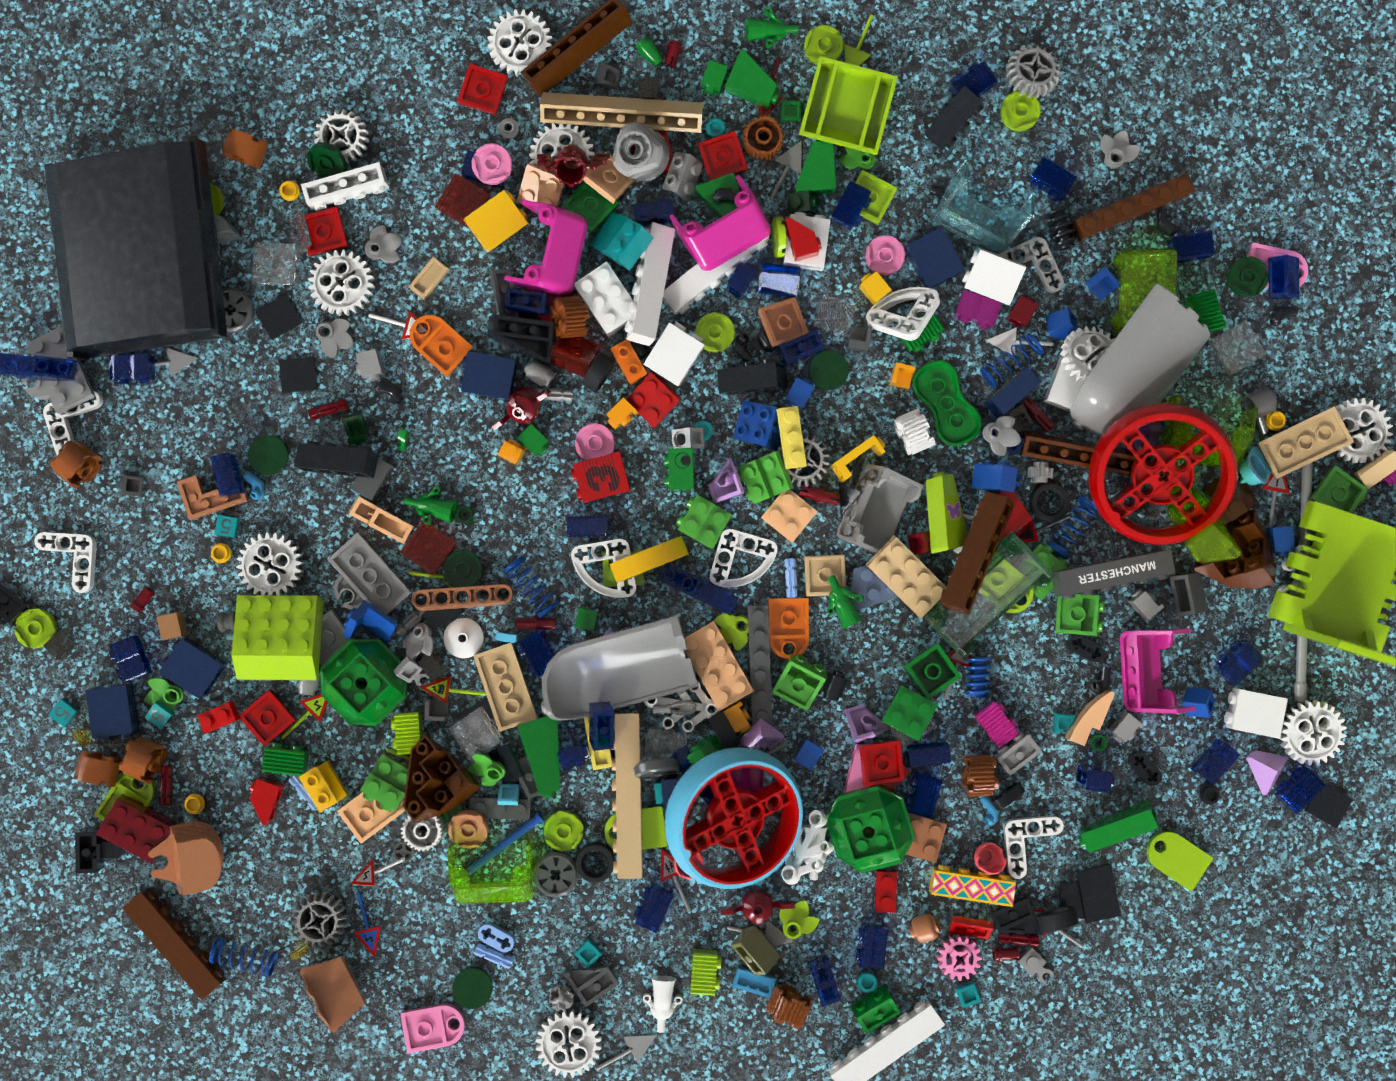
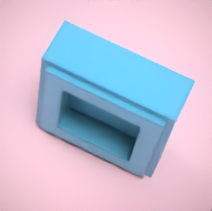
M496 633L497 641L518 642L519 634Z
M500 784L498 805L518 806L520 784Z

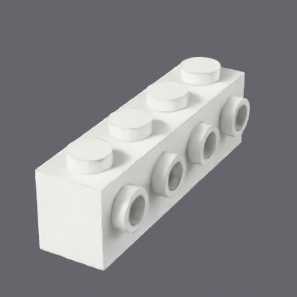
M377 162L301 184L306 204L312 210L319 211L326 209L327 205L344 204L348 199H362L365 197V194L372 192L373 194L382 193L386 188H389L384 168Z

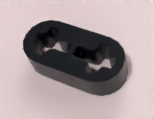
M1071 635L1066 641V646L1071 652L1089 661L1099 662L1104 658L1105 652L1103 647L1081 635ZM1079 639V643L1084 646L1083 649L1080 647L1074 649L1072 641ZM1097 648L1098 657L1094 656L1092 658V654L1087 649L1095 650Z
M1134 751L1130 753L1128 764L1141 780L1151 786L1159 784L1162 774L1153 762L1142 752ZM1136 756L1142 757L1140 761L1144 765L1143 767L1138 764L1134 765L1136 762L1134 758ZM1146 770L1152 773L1155 772V774L1153 775L1155 778L1154 780L1148 779L1149 775L1147 774Z
M1020 781L1015 782L992 798L991 803L996 810L1003 809L1025 792V789Z

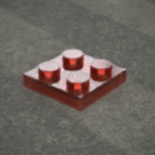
M455 173L435 208L470 230L463 219L485 204L491 195Z
M422 520L400 553L430 574L435 575L457 542L432 524L426 525Z

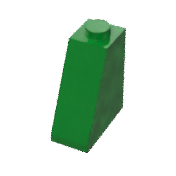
M741 49L725 84L726 93L770 110L772 105H776L780 93H778L777 84L745 50Z
M816 140L812 143L794 193L808 190L817 195L835 193L836 177L834 146L832 143Z
M734 173L695 186L696 195L719 218L738 208L728 199H723L722 202L717 203L712 198L715 193L714 191L718 188H731L737 194L740 192Z

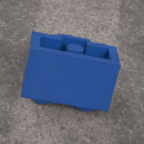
M983 461V464H975L971 488L984 491L1015 492V487H1021V482H1017L1016 479H1022L1023 475L1017 474L1018 468L1010 466L1009 462L998 461L996 464V462Z

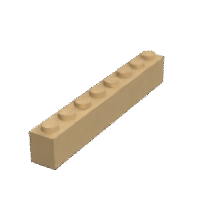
M543 92L540 102V120L543 123L619 128L630 123H640L649 126L653 130L701 133L703 103L547 92Z
M615 713V718H611V730H615V738L611 739V748L615 750V758H612V771H616V779H612V791H616V799L612 800L613 812H616V820H613V832H617V840H613V853H617V861L613 863L614 873H617V879H639L643 877L641 779L635 777L634 766L641 762L640 713Z

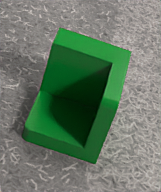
M578 607L575 627L594 632L599 611Z

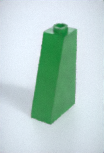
M545 716L516 726L539 796L544 795L546 799L557 795L556 791L560 790L558 720Z
M1147 799L1081 828L1078 839L1082 848L1086 847L1088 853L1158 829V818L1150 799Z

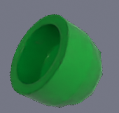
M1095 735L1092 737L1090 744L1094 750L1103 751L1107 747V740L1102 735ZM1098 737L1102 738L1099 748L1095 747Z

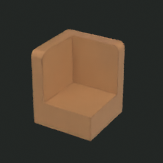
M183 612L157 617L162 640L188 636Z

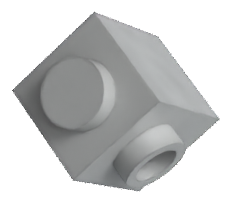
M372 349L356 354L358 361L356 370L359 376L361 375L362 378L372 382L381 379L380 376L385 375L378 350Z

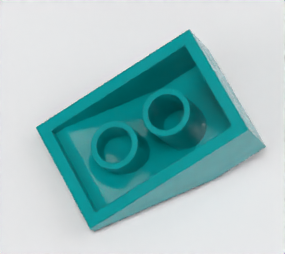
M612 212L589 245L630 271L654 238L643 226L632 219Z

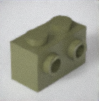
M756 926L744 928L731 944V947L755 976L767 974L780 958L776 948L766 940L763 932Z

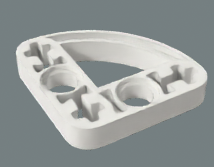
M910 287L892 292L872 306L866 315L867 323L874 330L905 340H915L921 335L939 306V294L936 290L926 287ZM917 300L907 317L886 311L901 302ZM918 312L926 313L923 317H916ZM891 322H898L896 327H888Z
M725 530L720 537L710 572L711 582L721 587H739L755 581L773 563L778 549L776 543L737 530ZM729 532L733 533V537L736 538L735 541L730 542L729 546L733 547V551L720 548L721 544L726 546L727 539L724 538V535H728ZM752 538L755 542L754 548L746 549L743 545L744 540ZM758 540L762 541V546H767L768 543L772 544L771 548L774 549V552H770L769 555H766L763 549H759V553L755 552L758 547ZM736 550L765 558L763 563L749 575L737 579H728ZM723 551L728 552L730 555V560L727 563H721L718 559V555ZM716 563L721 566H728L727 571L722 570L724 580H720L719 583L715 582L716 578L713 577V574H717L719 568H715Z
M615 539L580 545L572 550L571 558L574 568L583 582L591 589L605 596L616 598L630 597L635 594V576L632 579H628V584L632 585L633 589L630 590L629 594H626V591L621 589L625 586L624 581L617 583L618 589L605 587L596 582L583 566L584 563L613 559V562L631 556L630 546L626 540ZM619 542L622 545H626V549L623 550L622 554L619 551H612L613 556H609L610 549L607 544L612 543L611 547H617ZM601 545L606 548L604 557L596 556L595 549L597 546ZM588 547H592L591 554L594 559L590 560V555L584 556L582 561L575 557L578 549H581L582 552H589Z

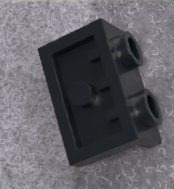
M0 584V625H7L12 628L14 626L13 621L28 606Z

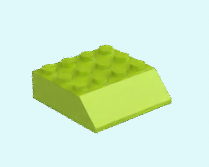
M820 56L799 135L877 155L898 76Z
M237 595L231 654L237 680H318L324 600L318 596Z

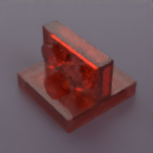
M559 337L551 349L550 355H552L550 364L585 377L598 355L601 345L583 337Z

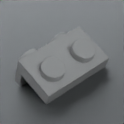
M675 152L662 189L675 193L685 201H691L703 163L691 154Z
M1026 731L1024 733L1019 732V735L1013 738L1014 741L1008 745L1005 744L1000 749L998 748L996 750L997 754L994 755L1009 776L1042 752L1031 738V734Z

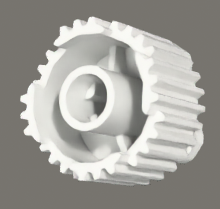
M919 408L894 420L895 431L898 438L903 439V447L907 455L916 454L935 445L934 437H929L930 426L924 414H920Z
M408 815L403 823L404 826L401 828L403 830L401 832L403 834L402 839H405L404 841L408 842L407 845H411V848L414 847V850L418 849V852L421 850L423 852L425 850L428 851L443 838L444 831L446 830L444 828L446 826L444 824L445 820H442L443 816L439 815L414 823ZM422 825L427 828L425 833H423V830H420Z

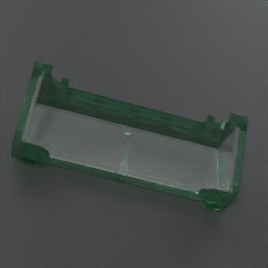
M1011 531L998 543L969 616L947 609L940 603V599L924 617L936 632L964 659L975 651V640L1034 586H1047L1055 575Z

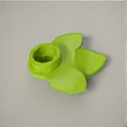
M724 613L714 619L716 624L721 627L720 631L728 644L733 643L736 651L742 649L747 644V616H734L731 613ZM740 621L745 622V628H738V623Z
M806 900L797 902L795 908L780 909L779 918L783 923V933L789 939H796L801 934H809L819 924L818 918L809 916V906ZM795 925L796 930L790 931L789 927Z

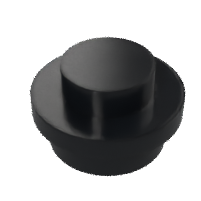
M1206 784L1201 787L1199 797L1202 802L1212 805L1218 802L1220 791L1215 785Z

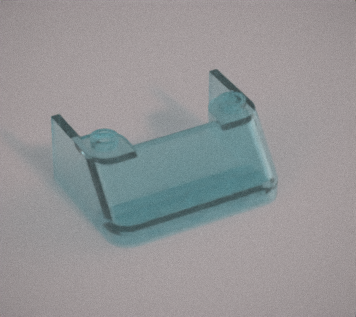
M966 159L947 185L935 213V222L939 226L985 250L996 254L1002 253L1034 216L1036 196L1032 194L1021 208L1008 204L1003 206L999 212L992 210L965 195L969 187L967 180L970 160Z

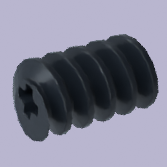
M1069 205L1055 208L1045 216L1047 220H1051L1047 223L1048 227L1052 228L1049 231L1050 235H1056L1051 239L1053 243H1057L1053 247L1056 251L1068 250L1080 245L1073 244V241L1078 239V236H1071V233L1076 231V228H1069L1074 223L1073 220H1067L1072 213H1065V210L1070 207Z

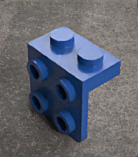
M364 600L357 609L354 607L348 614V619L344 624L345 631L343 636L350 639L362 626L388 643L397 627V623L391 616L385 615L375 605Z

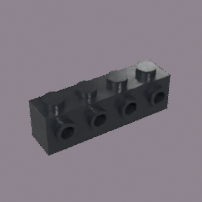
M308 441L307 444H298L294 467L305 472L374 478L379 454L373 452L372 448L368 446L354 448L352 445L342 444V447L328 442L320 445L318 442Z

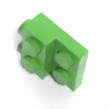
M779 450L739 467V478L742 482H745L748 489L746 491L747 498L753 501L754 504L794 488L788 472L785 470Z
M1332 466L1309 499L1355 514L1354 509L1365 500V494L1369 489L1337 466Z
M699 495L696 498L691 497L686 506L689 508L687 514H681L676 523L679 526L678 531L713 550L732 514Z
M1045 543L1043 545L1036 544L1016 567L1031 582L1034 595L1040 600H1043L1053 588L1050 572L1068 569L1067 566L1069 565L1062 557L1057 559L1052 554L1053 549Z
M1075 594V598L1063 599L1062 596H1058L1055 633L1099 636V632H1103L1104 622L1100 620V612H1104L1105 600H1101L1100 595Z
M791 654L771 693L808 711L826 680L827 672H825V668L820 664L815 663L812 665L808 663L803 655L797 654L794 656Z
M383 753L360 789L364 793L362 796L371 802L374 799L381 803L380 807L388 812L396 811L404 800L408 767Z

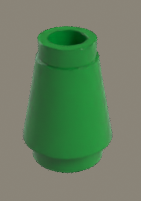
M648 36L644 37L635 46L638 50L637 53L654 67H657L664 60L652 38L649 39Z

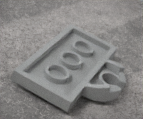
M63 325L26 343L33 361L24 369L21 381L22 384L29 385L33 379L37 380L34 387H27L25 389L28 394L40 400L50 398L54 410L58 414H62L96 397L80 359L66 357Z
M356 533L327 559L341 574L336 579L333 587L336 600L341 599L343 593L347 590L353 595L351 601L344 602L342 605L345 608L353 609L355 607L357 609L365 600L375 605L385 615H388L413 593L360 533Z

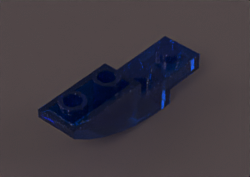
M0 353V375L40 381H75L78 361L39 355L31 357Z
M671 563L664 565L658 577V580L732 616L740 600L739 597Z

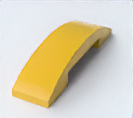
M682 536L613 562L610 564L616 582L619 583L687 556L689 553Z

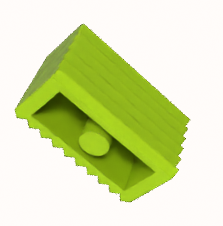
M421 711L399 712L394 714V718H391L392 730H395L396 738H393V749L397 750V755L410 754L411 748L423 738Z
M693 949L690 994L715 996V990H719L720 977H716L717 969L721 970V957H718L717 950Z

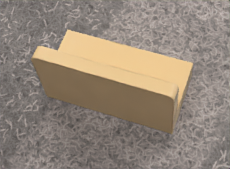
M1386 450L1380 457L1378 456L1355 472L1354 476L1365 487L1371 488L1396 470V452L1394 450Z

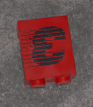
M620 451L573 464L574 469H571L573 481L578 482L579 486L576 489L577 497L584 504L612 495L631 492Z

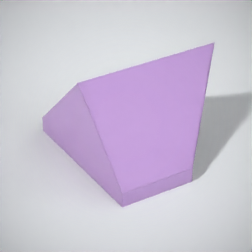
M731 456L711 484H708L714 504L744 494Z
M864 704L844 710L852 738L855 742L876 737L891 728L865 708Z
M760 718L739 740L742 746L751 749L755 747L758 750L762 747L765 750L768 747L771 750L784 738V735Z
M1255 750L1246 758L1262 795H1267L1272 789L1289 757Z

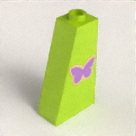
M944 471L935 473L933 478L926 480L932 554L964 546V538L968 534L954 475H945Z

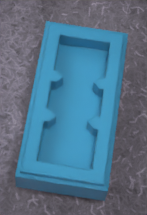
M738 965L732 987L770 998L777 978L768 974L755 976L750 969Z

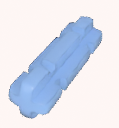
M794 558L785 559V567L787 569L785 570L786 586L788 587L786 589V596L793 598L797 597V576L794 568L796 567V560Z
M293 775L289 782L292 786H296V791L305 801H308L307 804L310 808L315 809L316 805L300 781V776Z
M480 943L474 951L475 955L479 957L484 956V959L498 965L501 963L503 967L508 969L514 961L513 957L509 955L504 956V953L490 947L487 949L485 945Z

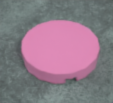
M495 143L479 147L472 158V169L476 177L488 185H497L504 182L510 176L513 168L512 159L508 151Z
M882 235L876 237L866 248L865 260L867 266L872 272L875 273L877 271L882 276L896 273L905 261L904 246L893 236Z
M592 423L585 425L579 430L575 439V447L579 456L586 461L612 454L615 440L609 428L602 424Z

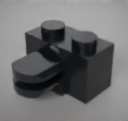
M100 827L81 828L75 832L76 873H97L104 868V859H118L126 850L96 835Z

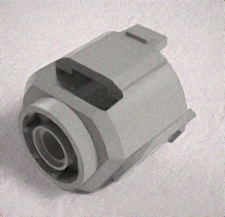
M640 123L627 124L620 129L617 135L613 153V165L621 174L636 181L656 179L664 172L668 165V144L660 133L655 132L647 125ZM635 144V153L631 155L630 148Z

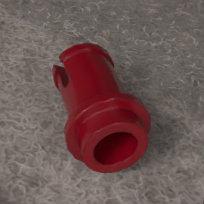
M670 40V43L667 44L668 51L664 62L665 66L668 67L670 65V68H676L679 52L682 51V44L680 42Z
M144 586L136 599L131 601L130 607L138 613H141L142 610L145 611V606L155 595V592Z
M997 946L992 950L993 960L998 963L1002 961H1019L1020 954L1017 947L1000 948V946Z

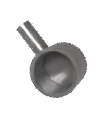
M1264 387L1244 396L1247 412L1253 419L1257 420L1261 434L1269 432L1264 416L1275 412L1277 405L1275 394Z

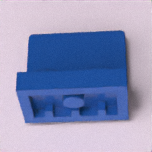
M744 400L733 433V439L761 445L767 449L777 451L781 439L776 410L778 407Z

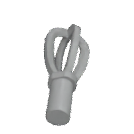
M682 700L673 704L653 706L654 714L672 713L687 716L694 714L696 711V703L693 700ZM687 704L693 707L691 711L673 709L675 706Z

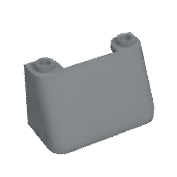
M873 464L866 465L861 471L854 488L862 493L845 511L837 530L838 538L876 554L893 537L906 503H913L920 498L923 485L887 467Z

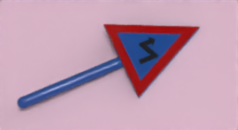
M358 891L357 897L366 929L353 931V933L375 958L382 925L369 927L361 892Z

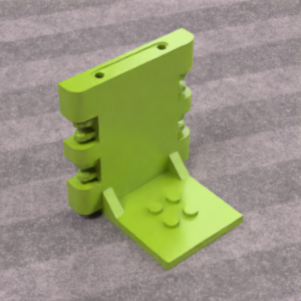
M1308 500L1299 527L1317 532L1316 536L1305 534L1304 538L1313 541L1312 547L1301 546L1300 550L1308 552L1309 556L1290 551L1285 566L1303 571V573L1300 575L1292 572L1291 577L1300 580L1298 587L1292 584L1287 586V589L1296 592L1295 596L1276 590L1268 617L1285 622L1283 627L1285 631L1396 667V657L1382 653L1391 627L1377 623L1378 618L1385 621L1388 620V616L1381 613L1382 607L1392 609L1393 604L1384 602L1385 598L1396 601V585L1391 583L1392 580L1396 581V575H1394L1396 570V528L1326 504Z

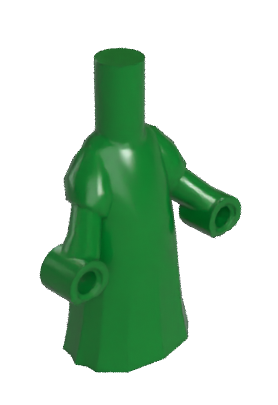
M770 7L765 8L764 16L769 17L771 20L746 17V41L768 39L765 42L767 49L772 48L776 41L782 40L786 33H798V25H785L781 18L775 16Z
M437 486L433 487L432 491L428 494L421 495L418 499L405 496L403 504L415 507L416 512L422 516L423 522L426 525H431L432 519L428 515L452 523L458 506L457 500L433 498L435 495L439 496L441 494V489Z
M835 575L828 577L832 591L829 594L830 605L827 613L832 615L837 611L842 629L863 621L864 619L859 614L851 598L856 602H861L864 600V596L853 593L844 586H840Z

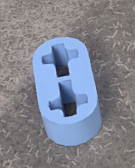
M484 923L478 931V937L482 942L501 952L511 951L515 944V938L510 932L493 923ZM488 928H490V933L495 935L496 937L492 935L485 937V932L483 930H487ZM497 938H500V939H502V940H504L505 938H508V939H509L508 943L511 944V945H508V944H507V945L504 947V946H502V943H503V942H502L501 940L497 939Z

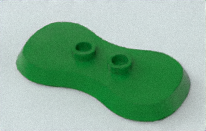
M944 360L931 361L920 367L912 379L913 390L917 397L930 408L934 416L938 437L949 446H960L973 440L981 431L982 419L978 410L963 396L956 369Z

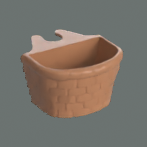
M194 821L170 826L168 838L148 852L150 858L164 855L168 859L166 867L163 869H153L151 876L174 882L178 887V892L183 896L211 889L220 877L223 865V846L218 833L208 823Z
M343 956L333 958L330 961L326 960L323 963L310 967H304L300 970L306 992L313 999L317 1014L325 1022L330 1032L338 1031L340 1026L346 1024V1021L351 1019V1016L355 1015L358 1010L362 1009V1006L367 1004L361 987Z

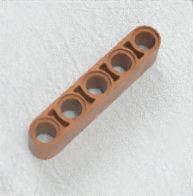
M505 584L426 589L416 591L412 595V603L419 611L500 606L509 604L513 594L511 588ZM502 590H506L509 593L508 598L504 600L498 597V593ZM480 592H487L489 594L488 599L485 601H480L477 597ZM466 593L468 595L467 601L459 602L457 600L458 595ZM446 595L448 597L447 601L439 604L437 602L438 596ZM418 597H427V602L424 605H418L416 603Z

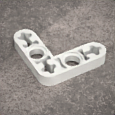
M94 391L96 396L94 404L89 402L82 403L73 412L68 410L62 414L55 413V416L51 415L54 408L52 403L44 407V418L57 456L62 451L63 445L67 442L61 443L59 441L68 439V441L75 442L68 418L100 408L103 404V397L99 392ZM59 426L65 428V434L61 437H58L56 434V429Z
M49 532L37 534L34 542L40 550L74 552L72 587L79 593L91 591L94 586L97 547L95 538L91 535ZM64 537H68L70 540V545L67 548L61 545V540ZM42 539L55 540V544H44ZM76 541H87L90 544L89 546L85 547L82 545H76ZM83 558L89 561V566L85 570L80 567V561ZM79 572L88 573V575H79ZM79 582H87V586L82 587L79 585Z
M1054 815L1008 819L1004 823L1006 866L1008 873L1013 878L1021 879L1027 873L1024 838L1061 833L1064 825L1060 818ZM1042 820H1044L1043 823L1045 825L1052 824V820H1054V822L1058 823V826H1055V830L1051 827H1044L1045 831H1043ZM1035 821L1038 823L1039 827L1036 832L1028 830L1030 822ZM1014 823L1016 827H1023L1025 833H1023L1022 829H1016L1013 834L1008 828H1011ZM1014 843L1020 845V851L1017 854L1010 852V846ZM1010 858L1017 859L1018 866L1022 868V870H1018V874L1012 871V868H1015V861L1010 860Z

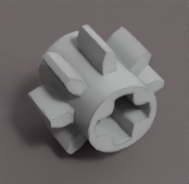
M1033 462V467H1028V477H1032L1033 483H1048V478H1053L1054 468H1049L1048 462Z
M566 985L554 987L550 991L548 1000L552 1004L551 1008L556 1011L560 1009L566 1011V1009L570 1008L574 1001V994L570 992L571 988Z

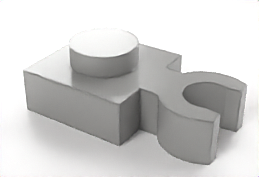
M408 656L393 670L399 678L409 684L414 680L418 686L423 685L420 681L422 677L430 678L427 671Z
M1031 946L1020 956L1018 962L1031 976L1037 973V978L1041 983L1046 984L1042 977L1044 973H1049L1052 977L1054 976L1048 967H1043L1047 962Z

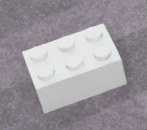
M605 262L575 282L574 287L609 338L626 327L627 321L630 320L631 313L628 311L633 299L608 262Z

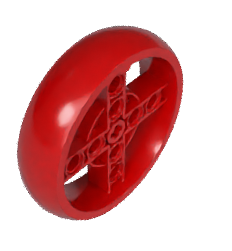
M1175 403L1146 405L1134 409L1117 419L1098 440L1089 465V489L1099 514L1120 534L1134 541L1152 545L1179 543L1198 536L1209 529L1228 508L1235 493L1238 479L1236 453L1224 429L1202 411ZM1175 420L1191 424L1201 431L1180 447L1167 444L1151 446L1137 428L1155 421ZM1122 440L1136 457L1131 470L1132 483L1109 499L1105 487L1106 466L1114 448ZM1135 440H1142V444L1139 447H1132ZM1202 445L1199 452H1192L1194 446ZM1217 450L1220 461L1219 481L1212 497L1202 508L1189 492L1194 481V466ZM1147 456H1155L1151 463H1145ZM1178 458H1184L1182 465H1175V461ZM1161 471L1165 473L1163 478L1159 474ZM1143 484H1150V488L1148 490H1140ZM1175 486H1179V487H1180V489H1179V491H1178L1177 493H1175V494H1171V493H1170V491H1171V489H1172L1173 487H1175ZM1126 497H1133V501L1131 503H1123ZM1148 501L1158 505L1174 503L1187 520L1170 526L1149 527L1132 522L1125 517ZM1186 502H1192L1190 508L1183 509V505Z

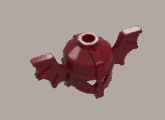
M568 144V146L563 147L559 151L556 160H553L550 154H537L538 166H544L546 172L555 169V177L561 183L574 187V185L580 184L583 181L587 169L596 171L598 166L607 165L606 160L610 158V154L597 153L588 160L585 151L578 146H574V144Z
M520 386L509 397L507 402L508 413H506V416L497 420L491 428L494 431L510 418L517 423L530 424L540 414L541 400L549 396L551 391L548 388L538 393V390L531 387L522 388Z
M753 886L752 889L747 890L743 895L741 905L732 904L730 907H723L721 915L735 914L738 911H742L744 917L750 922L762 925L773 914L774 907L792 909L795 908V903H792V901L784 902L782 899L773 902L770 894L765 889Z

